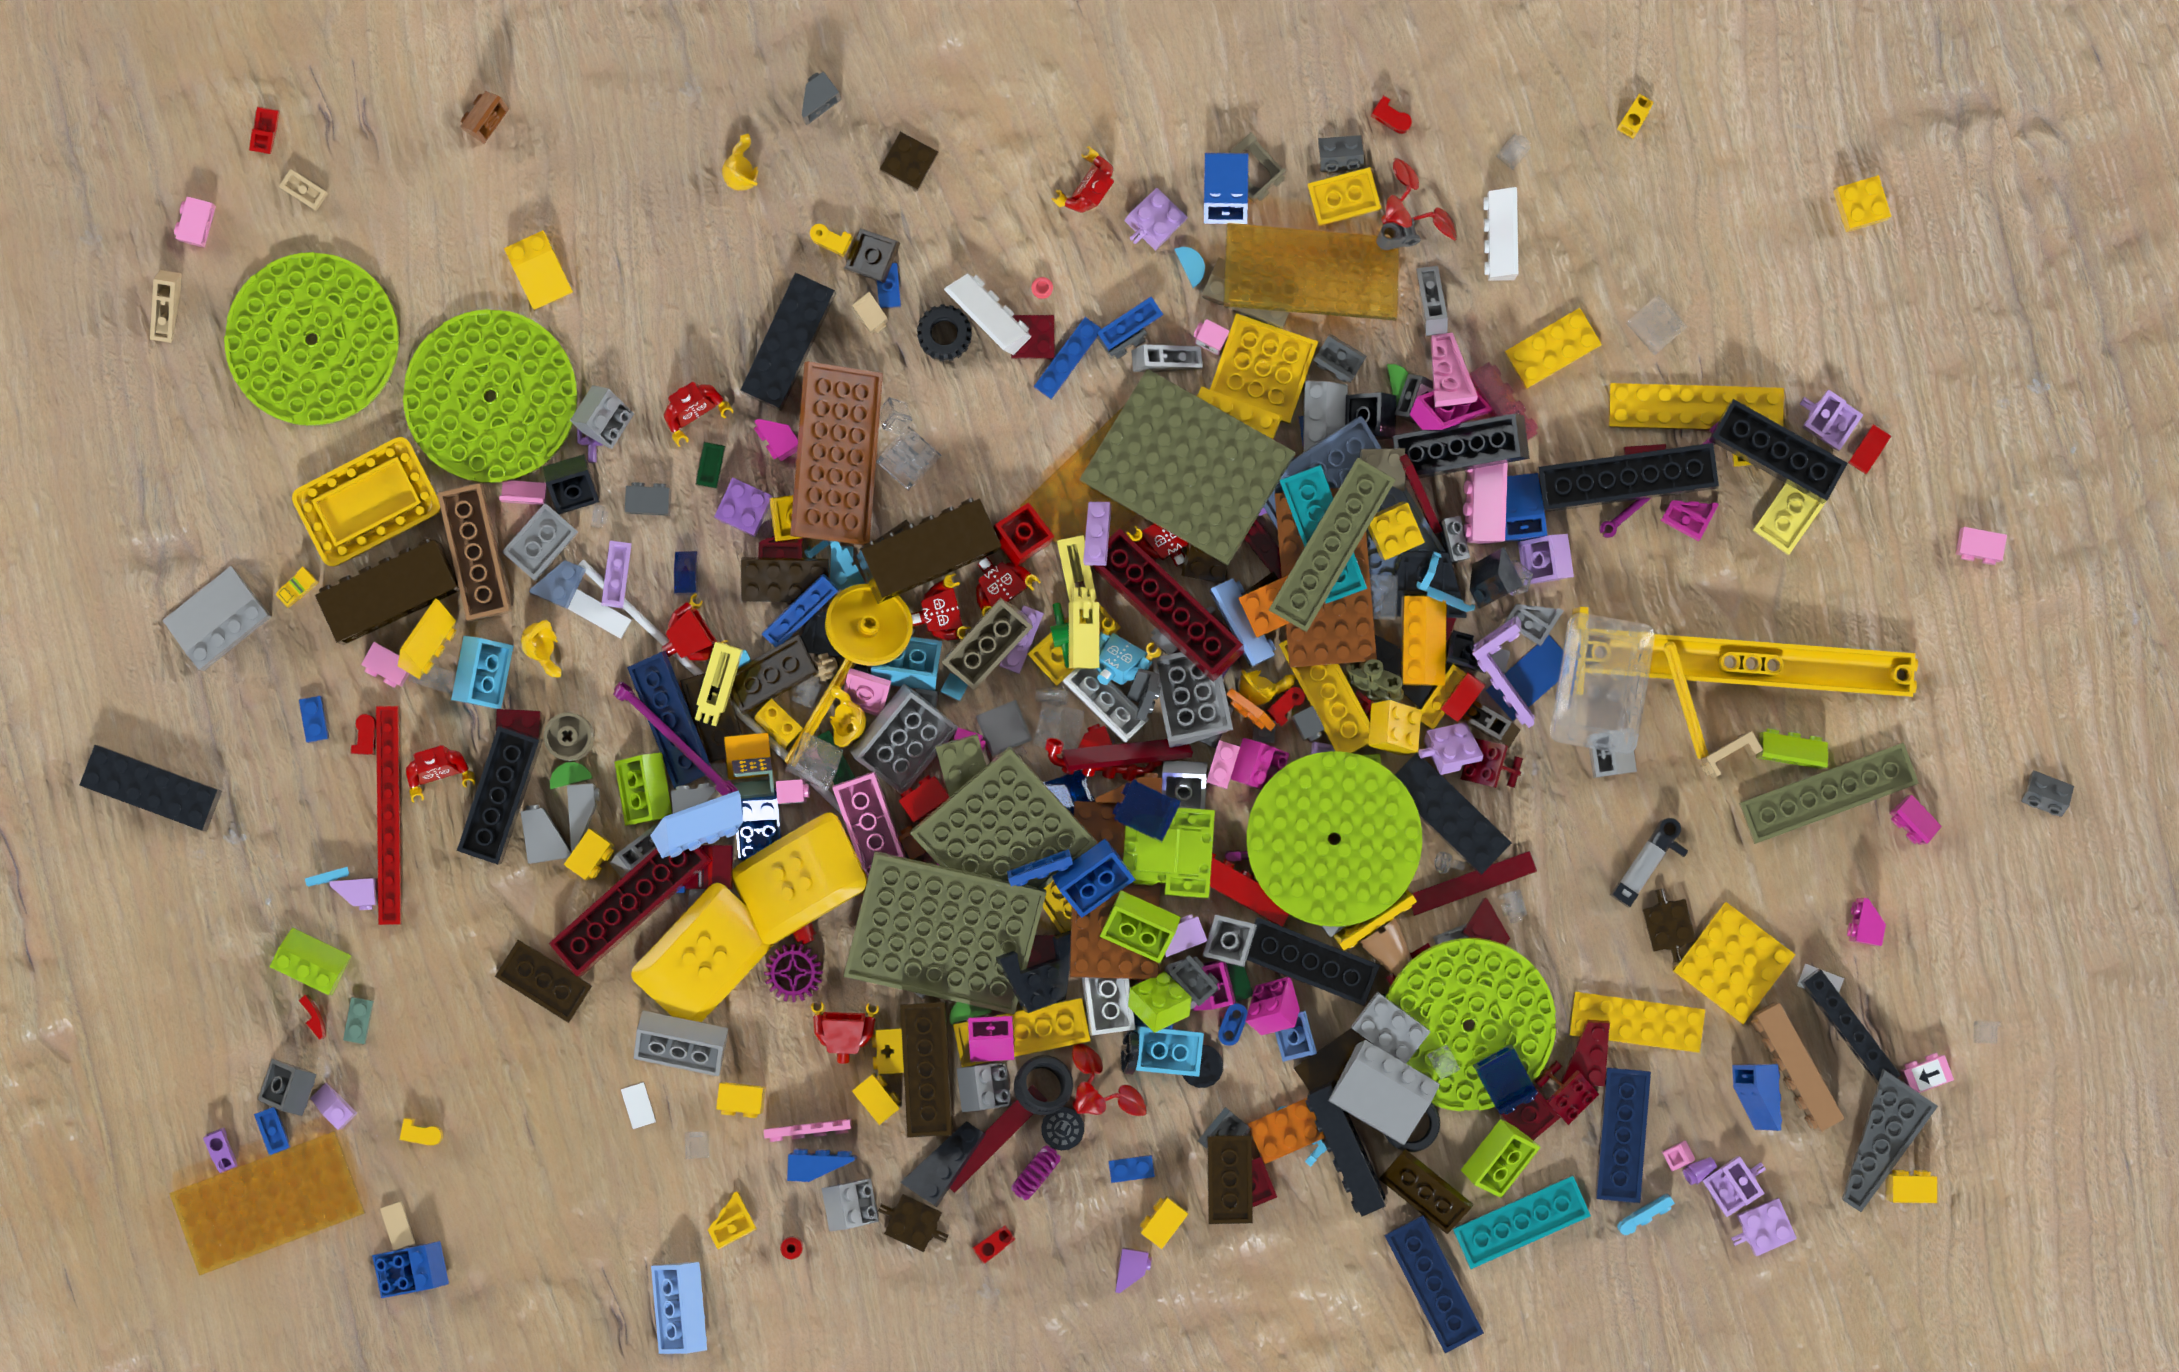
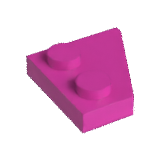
M1672 500L1660 521L1699 542L1719 504Z

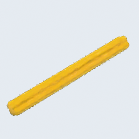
M1674 642L1665 643L1663 645L1693 746L1697 758L1702 759L1708 756V751Z
M845 658L784 760L786 764L792 767L795 766L835 700V697L830 693L831 687L837 685L842 688L849 669H853L856 663Z

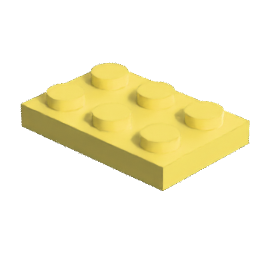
M1785 483L1753 531L1789 555L1825 503L1822 504Z

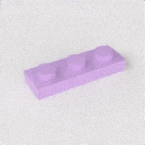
M1110 502L1088 503L1084 565L1107 564L1111 518Z
M609 542L602 606L623 608L632 543Z
M1024 605L1021 612L1032 621L1033 628L999 665L1017 674H1020L1044 613Z

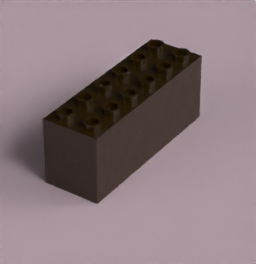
M973 498L961 502V505L958 506L959 508L956 509L953 506L941 511L942 513L938 517L930 515L922 519V522L917 526H914V523L903 527L899 534L895 535L894 532L886 534L878 543H875L873 540L862 545L856 557L877 604L992 555L999 550L1001 543L980 498L975 501Z
M425 539L419 542V547L411 550L409 547L398 552L399 556L393 559L391 557L384 558L374 568L367 566L358 571L359 575L354 577L348 575L338 580L339 584L331 587V584L320 588V593L316 594L315 597L336 643L341 645L348 644L431 605L435 598L440 601L459 592L457 578L441 543L435 539Z
M946 1002L901 1004L907 1138L952 1135Z

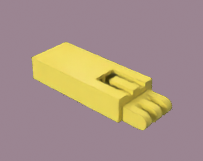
M1084 535L1057 540L1069 602H1071L1072 587H1075V582H1085L1088 596V589H1095L1090 565H1084L1083 562Z
M1072 587L1071 602L1069 603V668H1099V602H1095L1094 588L1088 589V596L1085 587L1080 588V596H1078L1077 587ZM1079 609H1083L1082 618H1086V624H1079Z
M718 641L715 642L696 704L699 707L695 720L700 721L702 713H704L703 722L708 724L710 717L714 716L712 725L717 726L720 713L725 712L743 649ZM711 685L720 688L719 694L712 692V698L708 700Z

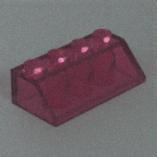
M1488 362L1469 374L1475 390L1492 408V411L1489 412L1492 418L1515 413L1524 415L1527 441L1538 435L1536 431L1538 429L1537 424L1532 418H1527L1524 413L1526 411L1524 405L1520 400L1516 402L1512 396L1514 393L1513 389L1507 382L1503 383L1499 377L1502 374L1495 364L1491 365Z

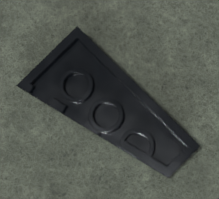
M1375 635L1377 660L1382 662L1383 670L1401 677L1402 649ZM1402 685L1401 688L1404 691V695L1420 709L1432 686Z
M966 1121L900 1183L937 1207L986 1134Z

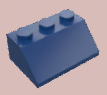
M1106 838L1074 860L1068 869L1059 871L1052 876L1059 891L1081 918L1135 880Z

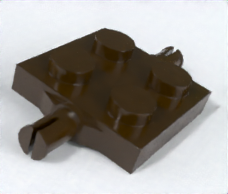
M1664 888L1655 890L1659 903L1653 907L1642 909L1653 952L1663 949L1671 950L1673 962L1682 961L1679 948L1687 943L1696 941L1686 900L1667 901Z
M902 1194L899 1203L893 1209L881 1203L880 1207L887 1211L880 1208L877 1211L889 1217V1224L884 1233L885 1235L923 1253L928 1242L933 1238L945 1243L947 1240L945 1238L949 1236V1234L937 1230L938 1221L942 1214L941 1211Z

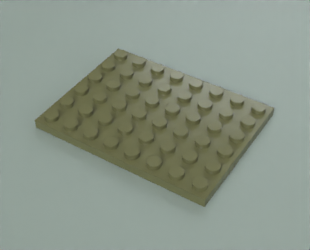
M1147 369L1079 480L1228 566L1296 453Z
M874 851L844 970V977L1015 1014L1018 999L996 957L1014 951L1018 955L1020 971L1027 968L1046 896V889L1028 885L1011 886L1009 881Z

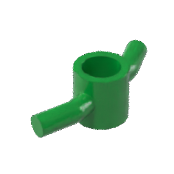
M1054 603L1052 607L1056 625L1050 626L1054 647L1061 646L1065 667L1069 668V623L1064 621L1061 604Z

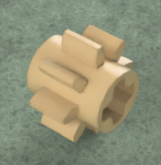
M828 653L814 657L815 661L813 662L819 672L814 677H820L821 681L835 677L834 673L837 672L838 665L834 657L828 658Z

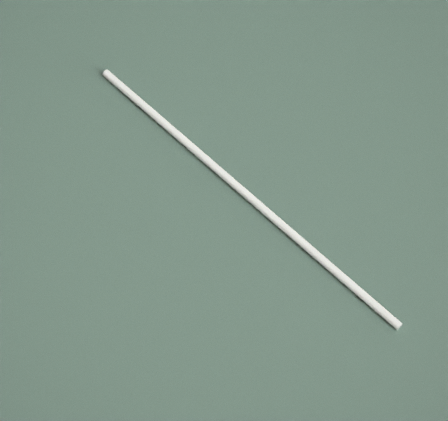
M582 560L578 566L586 570L585 573L603 589L605 579L585 560ZM624 598L623 609L662 646L670 641ZM677 652L673 654L694 676L704 673L687 657L681 658ZM733 701L736 715L753 732L766 733L748 714H741L737 704ZM768 734L769 747L785 760L788 752ZM797 761L792 768L842 815L836 797Z

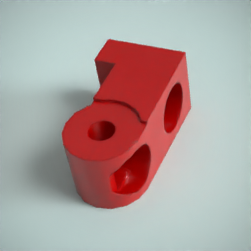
M1383 95L1372 112L1371 117L1398 134L1407 133L1412 124L1410 115L1405 112H1398L1390 107L1389 103L1391 100Z
M1292 687L1266 713L1282 727L1288 721L1285 715L1293 707L1300 706L1305 700L1304 691L1299 687Z
M362 714L358 716L355 722L358 730L357 745H351V754L376 755V719L371 715Z
M1004 1225L973 1246L972 1249L981 1262L985 1264L1016 1238L1007 1226Z

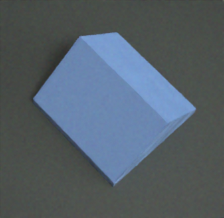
M1306 1011L1299 1012L1295 1027L1275 1032L1283 1062L1317 1054Z

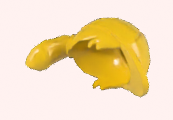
M748 133L740 135V141L733 147L732 155L724 162L722 167L725 183L737 191L748 190L758 184L756 181L758 167H755L753 170L751 163L743 155L751 145V138Z
M548 620L532 623L521 634L523 652L528 657L539 661L545 673L549 676L561 677L562 669L550 660V655L554 650V642H558L551 623Z
M1241 669L1242 674L1238 682L1239 693L1254 705H1262L1269 702L1275 694H1280L1290 689L1294 685L1295 676L1285 675L1277 683H1272L1267 678L1258 676L1261 670L1246 673L1244 669Z
M835 685L831 687L830 693L833 697L840 700V704L835 708L834 717L830 716L829 718L832 719L830 723L834 730V744L838 747H845L863 734L866 727V716L861 707L852 702L850 695Z

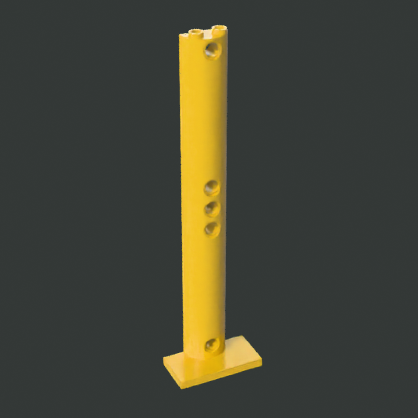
M1578 607L1572 610L1567 696L1571 697L1583 695L1584 673L1673 679L1663 647L1665 643L1669 642L1675 643L1685 678L1690 681L1913 697V693H1916L1917 681L1914 680V671L1916 672L1918 669V659L1915 658L1916 653L1587 629L1589 607ZM1596 647H1601L1604 651V656L1601 659L1597 658L1594 654ZM1727 656L1733 660L1731 668L1726 667L1724 664V659ZM1748 658L1753 659L1755 662L1752 670L1746 666ZM1770 659L1776 663L1774 671L1768 669L1767 663ZM1899 669H1902L1905 673L1903 681L1897 678V671Z

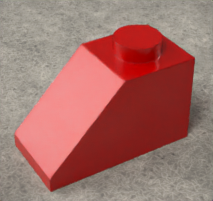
M1098 723L1088 727V732L1084 733L1078 748L1112 745L1105 725L1100 727Z

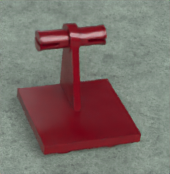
M1475 738L1483 754L1482 761L1465 764L1460 779L1496 788L1501 770L1510 773L1506 786L1515 788L1518 776H1521L1522 773L1520 768L1523 758L1514 756L1512 768L1503 766L1508 746Z
M1555 1060L1548 1069L1545 1068L1543 1070L1544 1073L1535 1083L1542 1088L1551 1079L1560 1087L1547 1102L1565 1123L1569 1125L1594 1101L1599 1093L1578 1070L1562 1084L1554 1077V1074L1563 1066Z

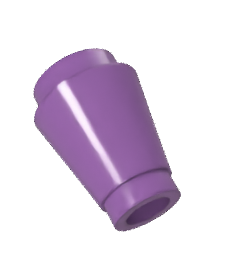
M1709 1157L1686 1165L1683 1175L1690 1185H1698L1717 1166L1714 1160Z

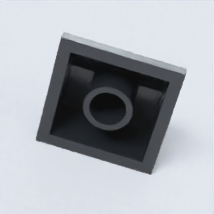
M1383 392L1346 395L1345 425L1362 416L1376 440L1393 439L1396 428V415L1394 414L1397 396Z
M585 454L543 466L545 481L558 515L600 502Z
M1504 547L1472 565L1469 590L1479 609L1524 586Z

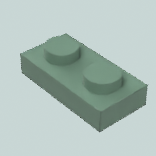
M351 997L343 1037L344 1041L366 1044L374 1001Z

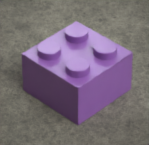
M732 477L714 517L725 524L756 537L770 507L769 498H773V496Z

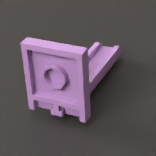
M1516 615L1475 643L1472 654L1479 660L1477 663L1484 673L1487 671L1492 677L1490 681L1495 689H1501L1504 693L1503 699L1509 707L1513 706L1517 711L1515 715L1522 725L1526 724L1530 728L1534 725L1535 716L1490 656V654L1492 655L1502 648V643L1507 640L1511 642L1520 635L1518 632L1521 631V621Z

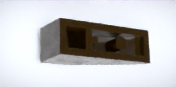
M1477 701L1473 702L1461 718L1492 739L1507 745L1508 748L1520 732V729L1512 721Z

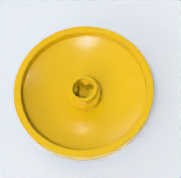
M857 584L842 590L831 601L825 618V630L833 648L844 658L857 664L876 666L891 662L904 652L912 635L913 621L908 606L900 596H895L877 604L869 584Z

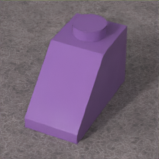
M1122 1247L1115 1289L1116 1293H1121L1143 1277L1146 1270H1150L1152 1257H1148V1251Z

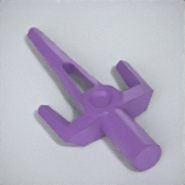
M577 428V443L582 446H588V463H596L597 446H603V444L589 436L582 438V432Z

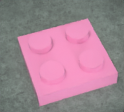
M850 668L844 691L850 695L852 702L859 705L864 712L878 716L886 705L892 681Z

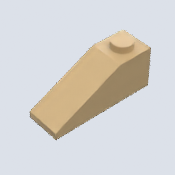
M160 270L153 279L150 340L169 343L173 341L182 273Z
M870 292L852 305L855 315L871 334L874 332L878 334L887 327L886 322H888V318Z

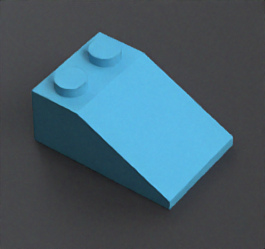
M1135 1025L1136 1030L1133 1031H1136L1139 1035V1056L1136 1071L1199 1077L1204 1033L1177 1029H1162L1154 1033L1149 1027Z

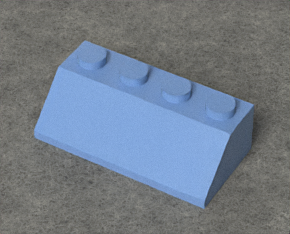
M1232 578L1211 588L1210 594L1231 633L1243 644V655L1250 668H1253L1275 655L1273 651L1276 648L1270 638L1266 640L1264 635L1256 638L1239 601V597L1242 596L1241 593L1244 592L1240 581L1235 582Z
M735 791L663 817L650 835L661 857H676L684 850L689 849L692 851L699 848L703 843L712 844L725 835L727 838L735 835L743 823L740 793Z
M699 1262L651 1266L659 1354H687L707 1350Z

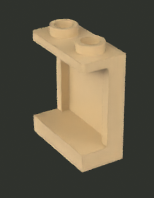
M1753 732L1743 734L1702 758L1701 768L1706 776L1710 775L1713 778L1721 775L1715 763L1743 746L1749 756L1763 751Z

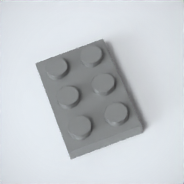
M544 503L502 552L536 581L577 535L578 531Z
M1379 992L1375 994L1351 1026L1353 1030L1372 1044L1405 1064L1430 1033L1429 1029Z

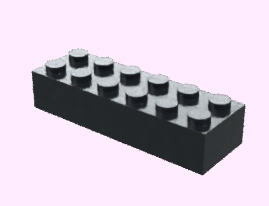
M795 272L740 389L742 394L782 411L834 300L835 290Z
M1735 399L1729 402L1709 438V441L1822 504L1829 499L1848 464Z
M1516 413L1460 423L1443 430H1422L1393 436L1394 448H1405V454H1407L1419 479L1530 459L1524 415Z
M503 725L497 727L457 851L497 865L502 864L543 739Z
M94 745L79 786L206 832L222 793V790L100 745Z
M1418 752L1395 774L1413 798L1419 817L1478 874L1482 875L1512 844L1506 836L1424 758H1420Z
M1256 917L1254 924L1257 926L1246 959L1247 961L1365 1006L1380 967L1379 964Z
M1333 1080L1309 1091L1305 1101L1309 1111L1315 1112V1124L1318 1131L1324 1132L1326 1137L1324 1144L1329 1153L1333 1152L1335 1157L1333 1164L1338 1173L1342 1172L1344 1177L1342 1184L1345 1191L1352 1194L1351 1204L1356 1213L1360 1212L1361 1217L1386 1207L1388 1200L1349 1113L1328 1101L1336 1087Z

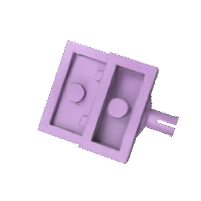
M1156 188L1129 213L1125 222L1135 231L1130 237L1134 244H1137L1143 238L1156 251L1188 217Z
M1827 390L1816 404L1806 397L1800 402V405L1810 411L1809 417L1802 428L1836 451H1840L1863 414L1848 405L1847 401L1830 390Z
M1466 722L1426 731L1423 741L1426 748L1419 749L1418 751L1420 758L1432 757L1440 775L1460 771L1462 765L1479 762L1483 758V754Z
M1737 1156L1708 1175L1702 1182L1725 1217H1728L1765 1194L1757 1183L1756 1176L1765 1171L1766 1168L1760 1162L1752 1169H1749L1741 1157Z
M1779 1198L1737 1214L1743 1233L1731 1237V1240L1734 1241V1246L1747 1241L1755 1256H1759L1797 1239Z

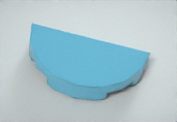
M1175 248L1174 251L1192 288L1200 284L1205 273L1203 258L1192 248Z
M348 867L305 878L306 886L311 887L347 877L349 875Z

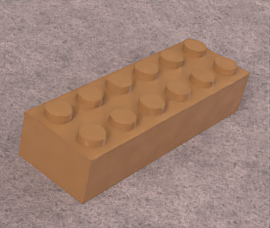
M478 483L437 493L466 620L473 622L511 613L512 608L483 485Z
M1773 1002L1751 1014L1753 1019L1750 1021L1752 1027L1756 1032L1761 1033L1764 1038L1761 1042L1766 1051H1770L1773 1054V1064H1778L1779 1070L1783 1072L1785 1076L1783 1082L1788 1090L1791 1089L1796 1097L1793 1099L1797 1107L1806 1113L1807 1116L1804 1119L1809 1128L1822 1132L1844 1120L1845 1118L1781 1004Z

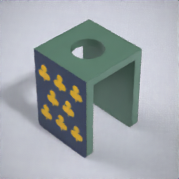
M770 757L732 761L734 777L768 774L769 780L734 783L741 799L774 796Z

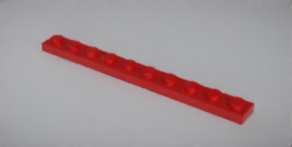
M376 706L378 925H402L399 706Z

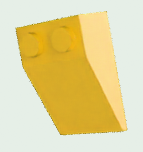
M544 230L504 248L533 310L573 293Z

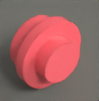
M1039 277L1032 283V293L1039 299L1048 298L1053 292V284L1048 278Z

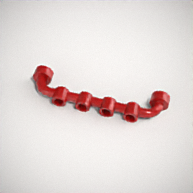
M1048 738L1045 750L1048 751L1050 762L1062 767L1061 770L1064 773L1074 774L1075 770L1067 771L1063 758L1057 757V754H1061L1064 743L1056 738ZM1163 761L1148 762L1149 764L1145 767L1128 764L1082 769V773L1092 777L1095 771H1102V776L1108 779H1113L1116 773H1120L1123 779L1133 781L1136 775L1144 776L1145 773H1152L1157 766L1163 764Z

